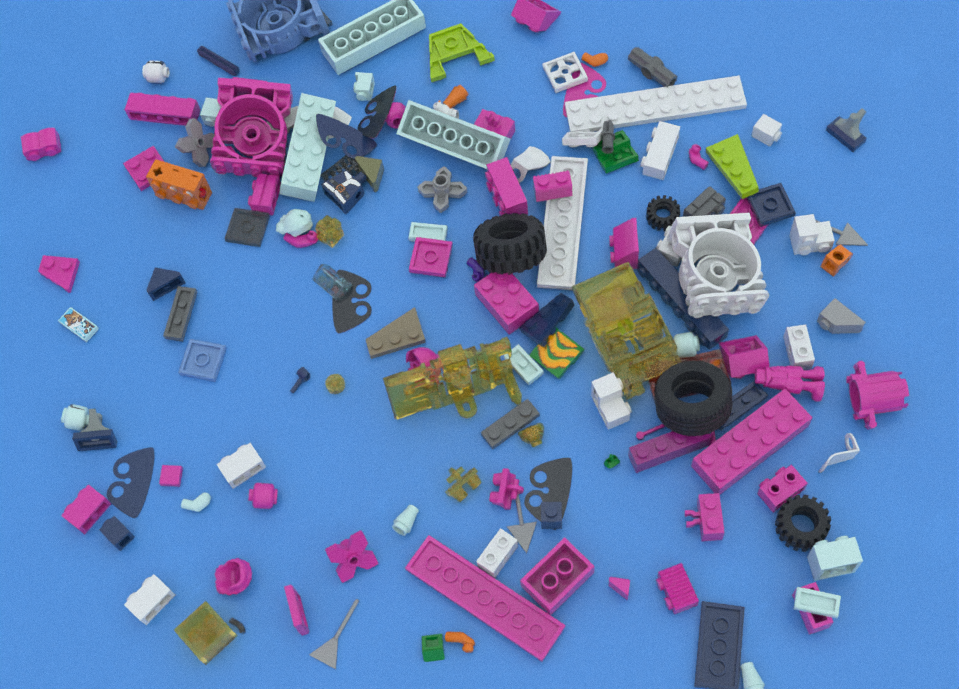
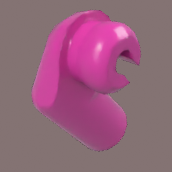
M694 144L689 149L690 161L705 170L709 162L701 158V147Z

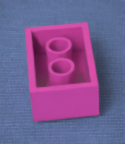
M508 158L486 164V186L488 191L494 195L492 198L495 206L500 208L499 215L512 213L528 215L526 197Z
M490 273L474 284L477 298L509 335L539 311L538 302L513 274Z
M564 537L520 580L521 587L549 615H552L594 574L595 566Z

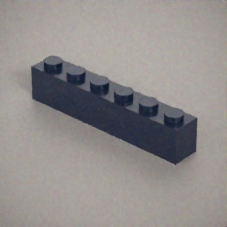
M657 248L638 259V273L649 281V285L654 291L657 290L663 302L673 308L674 314L685 322L686 328L698 336L699 343L702 346H706L710 350L727 338L729 329L718 316L706 315L694 318L688 314L689 306L685 302L687 295L683 293L680 285L679 273Z

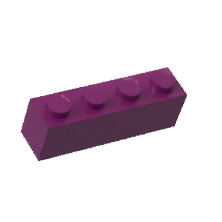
M671 431L629 447L628 456L635 472L638 473L710 446L712 436L710 433L702 436H686Z

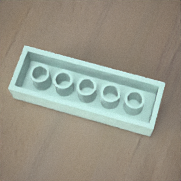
M391 0L318 39L320 49L337 75L425 29V18L413 0Z
M301 93L279 194L315 202L326 151V145L322 142L318 132L316 114H323L333 118L336 101Z
M408 100L396 133L487 169L486 164L504 158L511 140L500 134Z

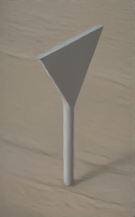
M358 599L354 601L336 635L309 654L310 656L336 669L338 638L359 602Z

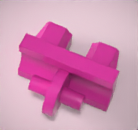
M503 468L502 473H495L493 475V484L500 486L499 492L492 491L490 493L489 501L492 504L500 505L505 510H510L512 500H516L517 494H523L524 488L519 486V480L516 479L515 474L510 473L509 469Z

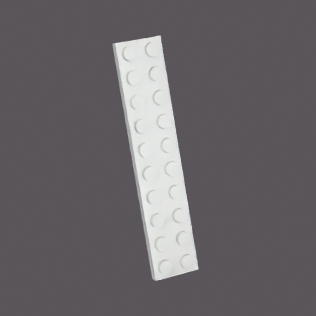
M740 76L565 102L570 132L590 129V132L599 131L603 127L604 121L609 120L612 121L615 129L740 110L747 107Z

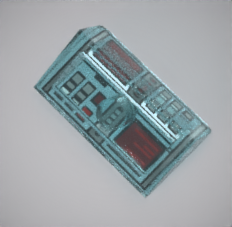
M320 264L312 278L314 282L336 300L344 296L353 286L327 264Z

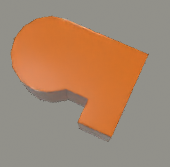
M840 244L825 256L820 267L834 277L848 263L853 253Z

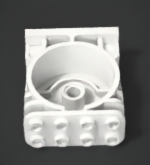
M750 213L676 217L667 236L668 244H672L674 253L682 257L679 268V282L683 293L687 295L685 302L689 306L688 314L690 316L699 318L706 315H737L747 312L754 314L760 311L769 298L768 291L764 290L766 282L762 280L761 259L756 247L750 241L752 238L748 225L751 221ZM701 259L695 268L694 263ZM736 285H739L735 292H731Z

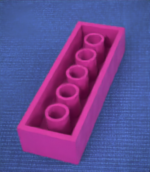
M784 389L695 456L691 467L714 493L722 494L809 427L813 417Z

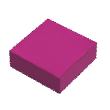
M162 465L159 484L161 486L180 487L183 467Z

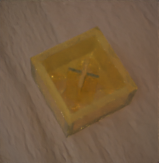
M207 601L201 604L174 629L183 642L205 665L238 636Z

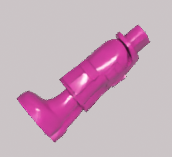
M790 365L765 367L764 369L756 368L755 383L777 390L786 389L789 393L800 394L802 390L811 392L812 400L820 402L824 394L825 382H823L825 372L821 366H815L811 370H803L801 366ZM801 378L810 379L812 382L803 381Z

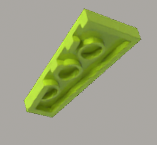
M738 134L706 147L707 155L741 199L759 192L758 184Z

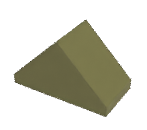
M361 156L355 157L357 168L367 177L366 181L374 192H377L384 172L382 160Z

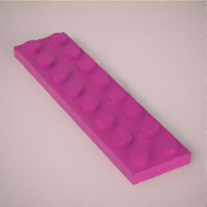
M430 535L427 536L405 567L406 571L541 662H543L566 627L563 623Z

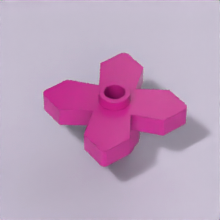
M361 530L350 535L349 539L343 540L340 544L335 543L325 549L331 563H339L336 572L342 583L354 577L357 566L368 570L378 565L373 551L365 550L368 542Z

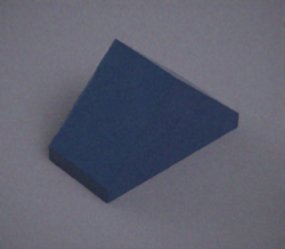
M155 267L147 287V292L152 300L155 301L186 282L180 272Z

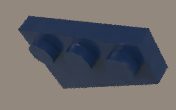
M560 293L521 325L519 329L521 333L544 348L549 335H553L556 332L555 327L557 324L564 321L575 304L571 298Z

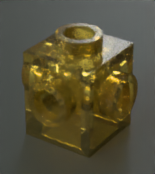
M326 215L318 221L315 227L317 238L322 243H326L333 248L344 236L341 222L336 218L332 219Z

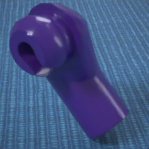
M473 257L469 258L466 264L473 269L472 279L475 282H479L484 278L485 270Z

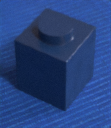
M541 502L542 529H562V502Z
M115 516L107 519L99 529L120 551L135 538Z

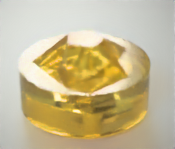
M332 374L327 377L325 385L330 393L339 394L345 388V381L341 375Z

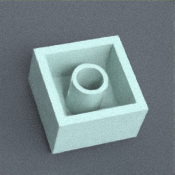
M841 536L833 542L822 540L815 543L807 556L814 581L857 571L863 559L855 537Z

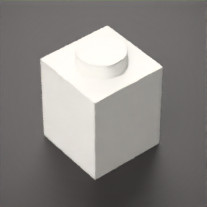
M763 114L753 127L752 137L770 147L774 141L777 142L780 139L782 124Z

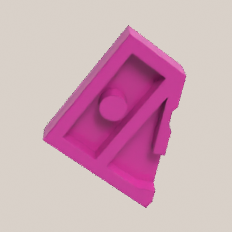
M43 255L38 272L57 286L59 285L65 289L66 292L71 293L80 261L77 258Z

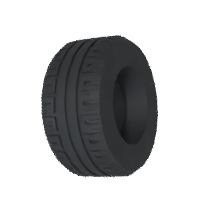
M696 360L677 363L663 372L655 384L654 393L657 416L664 426L676 433L686 436L709 434L719 429L730 417L732 412L731 382L728 376L713 364ZM691 393H699L709 397L698 403H687L679 400L680 397Z

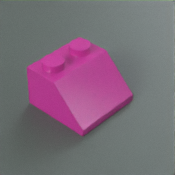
M517 0L511 16L516 18V22L523 25L526 24L530 26V30L538 33L539 31H546L558 18L561 11L542 0Z
M631 218L614 227L613 235L609 236L610 247H613L614 251L610 252L611 263H614L615 270H627L631 267L632 269H637L638 266L636 218Z
M757 335L719 343L726 371L731 378H742L747 374H755L756 368L764 369L765 367H770L768 349Z

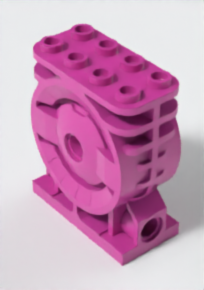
M218 78L217 102L220 110L215 120L214 138L212 141V158L210 159L212 169L216 170L218 174H226L228 172L237 176L251 174L253 177H257L258 174L277 175L280 179L284 172L287 143V126L284 119L290 115L291 104L293 103L291 84ZM263 119L267 120L273 126V128L277 130H271L268 123ZM251 133H252V134H253V133L256 134V137H255V138H253V139L248 138V136H249ZM224 144H234L235 148L241 154L245 156H253V159L240 156L233 150L231 146H225Z

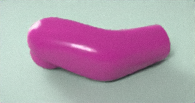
M309 231L307 234L297 237L286 233L283 239L296 248H304L317 243L319 237L315 231Z

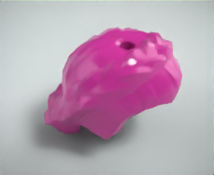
M236 558L228 560L224 565H219L215 572L217 592L222 595L243 592L252 580L250 564L245 560Z

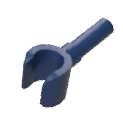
M301 367L296 373L299 379L290 390L293 394L300 384L310 379V373L304 367Z

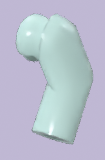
M204 492L193 501L183 499L181 508L200 512L208 506L211 496Z

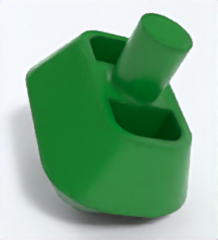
M610 454L609 458L604 461V465L610 469L620 463L618 457Z

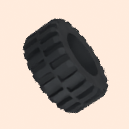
M512 213L494 216L492 219H487L483 224H480L473 234L477 263L490 273L496 272L502 275L507 273L509 275L515 272L521 273L524 270H530L533 266L539 265L547 253L544 225L532 215Z

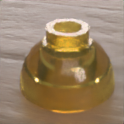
M541 422L520 430L518 436L523 442L531 444V447L538 446L543 443L541 439L544 436V425Z

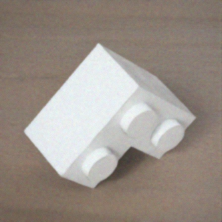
M814 214L794 217L789 235L794 255H807L811 252L823 253L832 249L835 240L830 221L816 223Z
M614 373L592 381L591 397L608 430L628 422L630 413H632L628 402L624 403L622 399V389L624 388L620 378H616Z

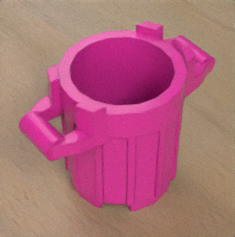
M858 361L854 364L855 374L847 376L846 383H849V395L855 413L853 414L855 420L864 419L865 428L870 430L877 426L875 414L900 411L902 408H907L908 403L904 404V397L909 396L906 379L899 377L902 372L889 371L867 375L863 361Z

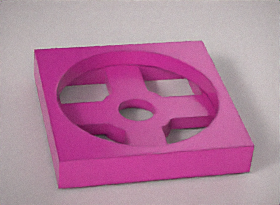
M293 585L285 586L284 589L293 625L302 636L309 634L301 597Z

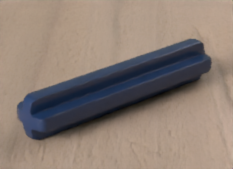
M200 46L197 49L198 55L231 75L236 76L240 72L238 66L205 46Z

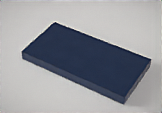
M702 601L694 687L705 689L739 688L745 607Z

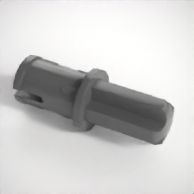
M611 120L604 121L603 133L601 134V139L603 140L602 151L606 154L614 151L613 140H615L614 124Z

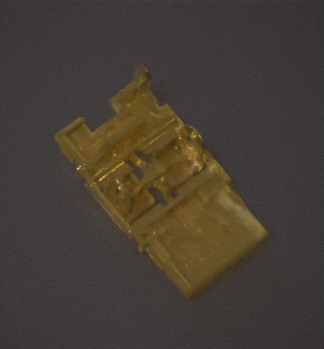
M629 262L572 286V291L580 305L583 316L587 318L585 325L589 328L588 331L608 372L614 373L616 378L621 379L624 387L622 392H624L626 400L645 393L642 385L643 382L661 375L669 367L682 362L675 353L677 345L650 293L645 295V290L641 282L638 281ZM651 313L650 316L634 322L632 324V331H630L628 325L624 321L628 318L631 322ZM618 322H621L626 331L624 335H621L619 330L606 334V332L617 328ZM635 337L637 338L640 346L644 348L643 350L639 351L638 344L634 340ZM626 341H631L636 353H628L629 349L625 343Z
M508 337L501 338V340L490 344L481 343L479 344V350H476L475 346L463 350L462 345L458 344L438 351L439 358L430 360V366L428 367L425 366V363H421L417 368L384 377L383 382L394 418L400 419L430 408L436 410L454 403L461 417L471 418L477 412V405L473 397L491 391L495 386L501 384L505 385L511 401L516 405L520 404L522 394L513 375L512 362L510 360L512 351ZM508 354L509 359L501 361L500 356ZM444 383H445V386H446V389H447V392H448L449 395H446ZM464 403L469 404L471 408L470 411L464 410Z

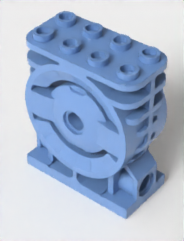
M228 0L229 2L226 3L229 12L232 14L233 23L237 25L236 31L239 38H241L242 47L246 51L249 60H253L254 63L257 62L256 55L260 53L265 59L267 58L266 53L280 54L294 49L305 37L311 38L320 33H323L325 36L330 33L317 0H239L236 3L233 0Z

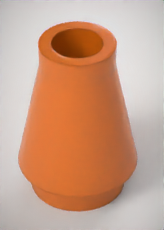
M459 84L452 89L448 97L443 101V104L451 109L465 101L469 94Z

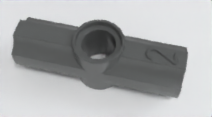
M639 47L631 50L628 60L639 67L647 79H654L664 87L675 84L678 76L667 69L659 57H651Z

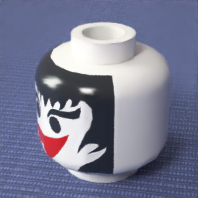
M150 60L142 69L143 77L149 83H164L170 74L169 68L166 67L163 61Z

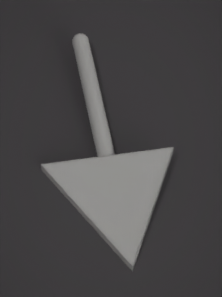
M849 223L846 224L843 231L831 227L833 232L841 235L836 245L868 246Z
M517 494L516 505L520 524L507 526V528L527 554L537 522L524 524L519 494Z

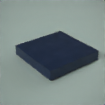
M782 183L759 189V192L746 197L760 227L793 217L796 214Z

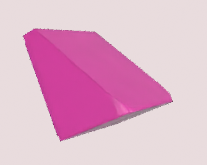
M609 577L608 586L628 600L630 580Z

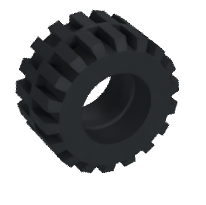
M796 495L794 499L790 497L786 503H783L778 512L775 526H777L776 534H780V541H786L785 546L789 548L791 545L795 551L801 548L802 552H806L808 548L811 550L816 542L825 540L831 528V516H827L829 510L828 508H823L824 503L822 501L818 503L815 497L809 499L808 495H803L802 498H800V495ZM795 515L807 516L813 522L814 530L802 532L796 529L791 517Z

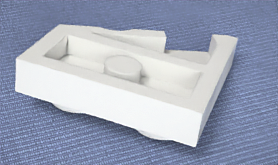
M603 127L597 132H590V129L567 132L562 138V144L569 145V147H578L579 145L594 147L601 141Z

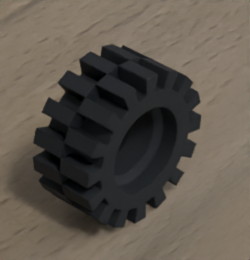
M659 195L656 197V200L653 198L648 203L646 219L649 225L652 224L653 229L657 227V231H660L661 228H663V231H666L668 226H672L676 217H680V205L677 204V200L672 201L671 196L666 199V195H663V198H660ZM659 209H666L670 212V216L665 218L659 217L656 212Z

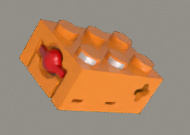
M155 159L146 175L150 186L158 198H166L176 204H186L192 209L204 210L213 193L203 173Z

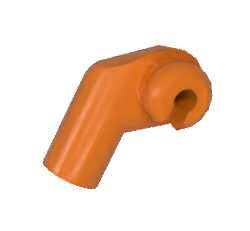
M585 52L581 60L593 67H597L608 61V55L606 53H599L592 56Z
M446 632V642L463 644L462 650L467 653L474 651L475 642L471 637L463 632Z

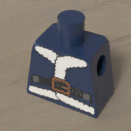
M343 171L321 185L324 194L347 214L364 196L365 193L361 184L367 180V177L361 171L354 177L348 171Z

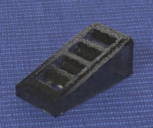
M345 155L323 172L321 178L325 182L330 179V175L334 177L336 172H343L341 170L343 168L354 176L360 172L359 165L355 159Z

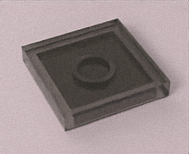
M234 208L225 241L261 247L270 218L269 213Z

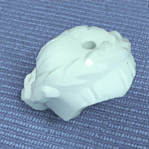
M290 210L280 218L276 225V231L280 234L289 233L297 237L311 229L313 225L311 214L306 210Z

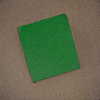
M442 634L422 636L424 662L445 659Z

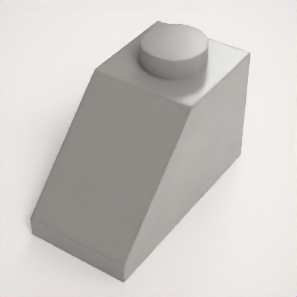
M835 298L819 314L817 319L820 327L832 334L860 333L866 323Z

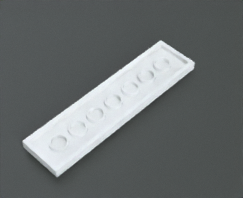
M552 156L550 174L566 172L567 170L570 172L573 196L546 201L544 230L547 253L539 264L537 288L575 290L588 158Z

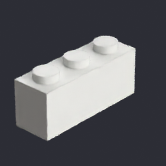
M659 121L658 127H654L651 136L653 140L648 142L646 149L648 154L646 157L643 156L641 162L643 175L664 180L679 139L681 126Z

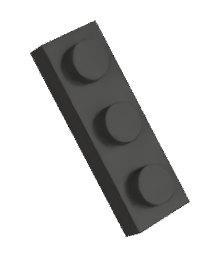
M178 286L163 335L165 339L184 340L197 295L196 288Z
M526 399L483 430L481 436L494 449L539 417L540 413Z

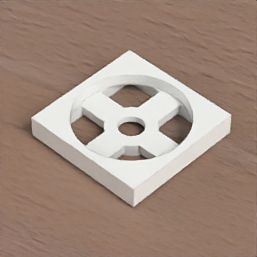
M575 52L542 64L555 93L588 81V77ZM565 62H571V63H574V64H573V65H567V64H565ZM557 64L558 70L551 72V69ZM567 69L568 73L563 74L562 70ZM580 70V76L573 79L571 76L572 72ZM563 77L566 82L558 84L554 79Z

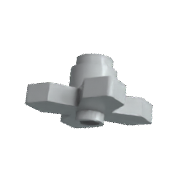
M195 118L189 119L185 126L188 136L179 138L175 148L181 153H192L193 162L199 167H205L209 160L206 148L213 147L214 134L208 133L203 135L202 124Z
M445 166L436 172L433 181H424L417 187L418 192L424 198L434 197L433 206L440 213L449 207V197L461 198L467 193V187L462 182H451V172Z

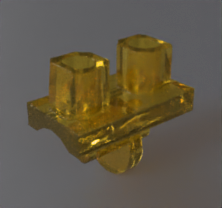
M451 467L448 470L450 476L446 480L449 484L454 480L457 482L445 493L448 497L452 496L458 502L466 498L468 494L462 488L465 483L472 490L482 483L476 474L478 472L476 468H471L461 477L460 475L465 470L462 467H459L457 470Z

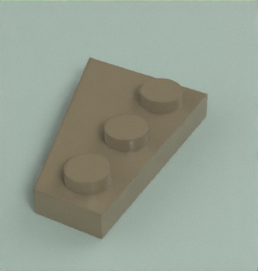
M415 307L365 339L371 359L426 343Z

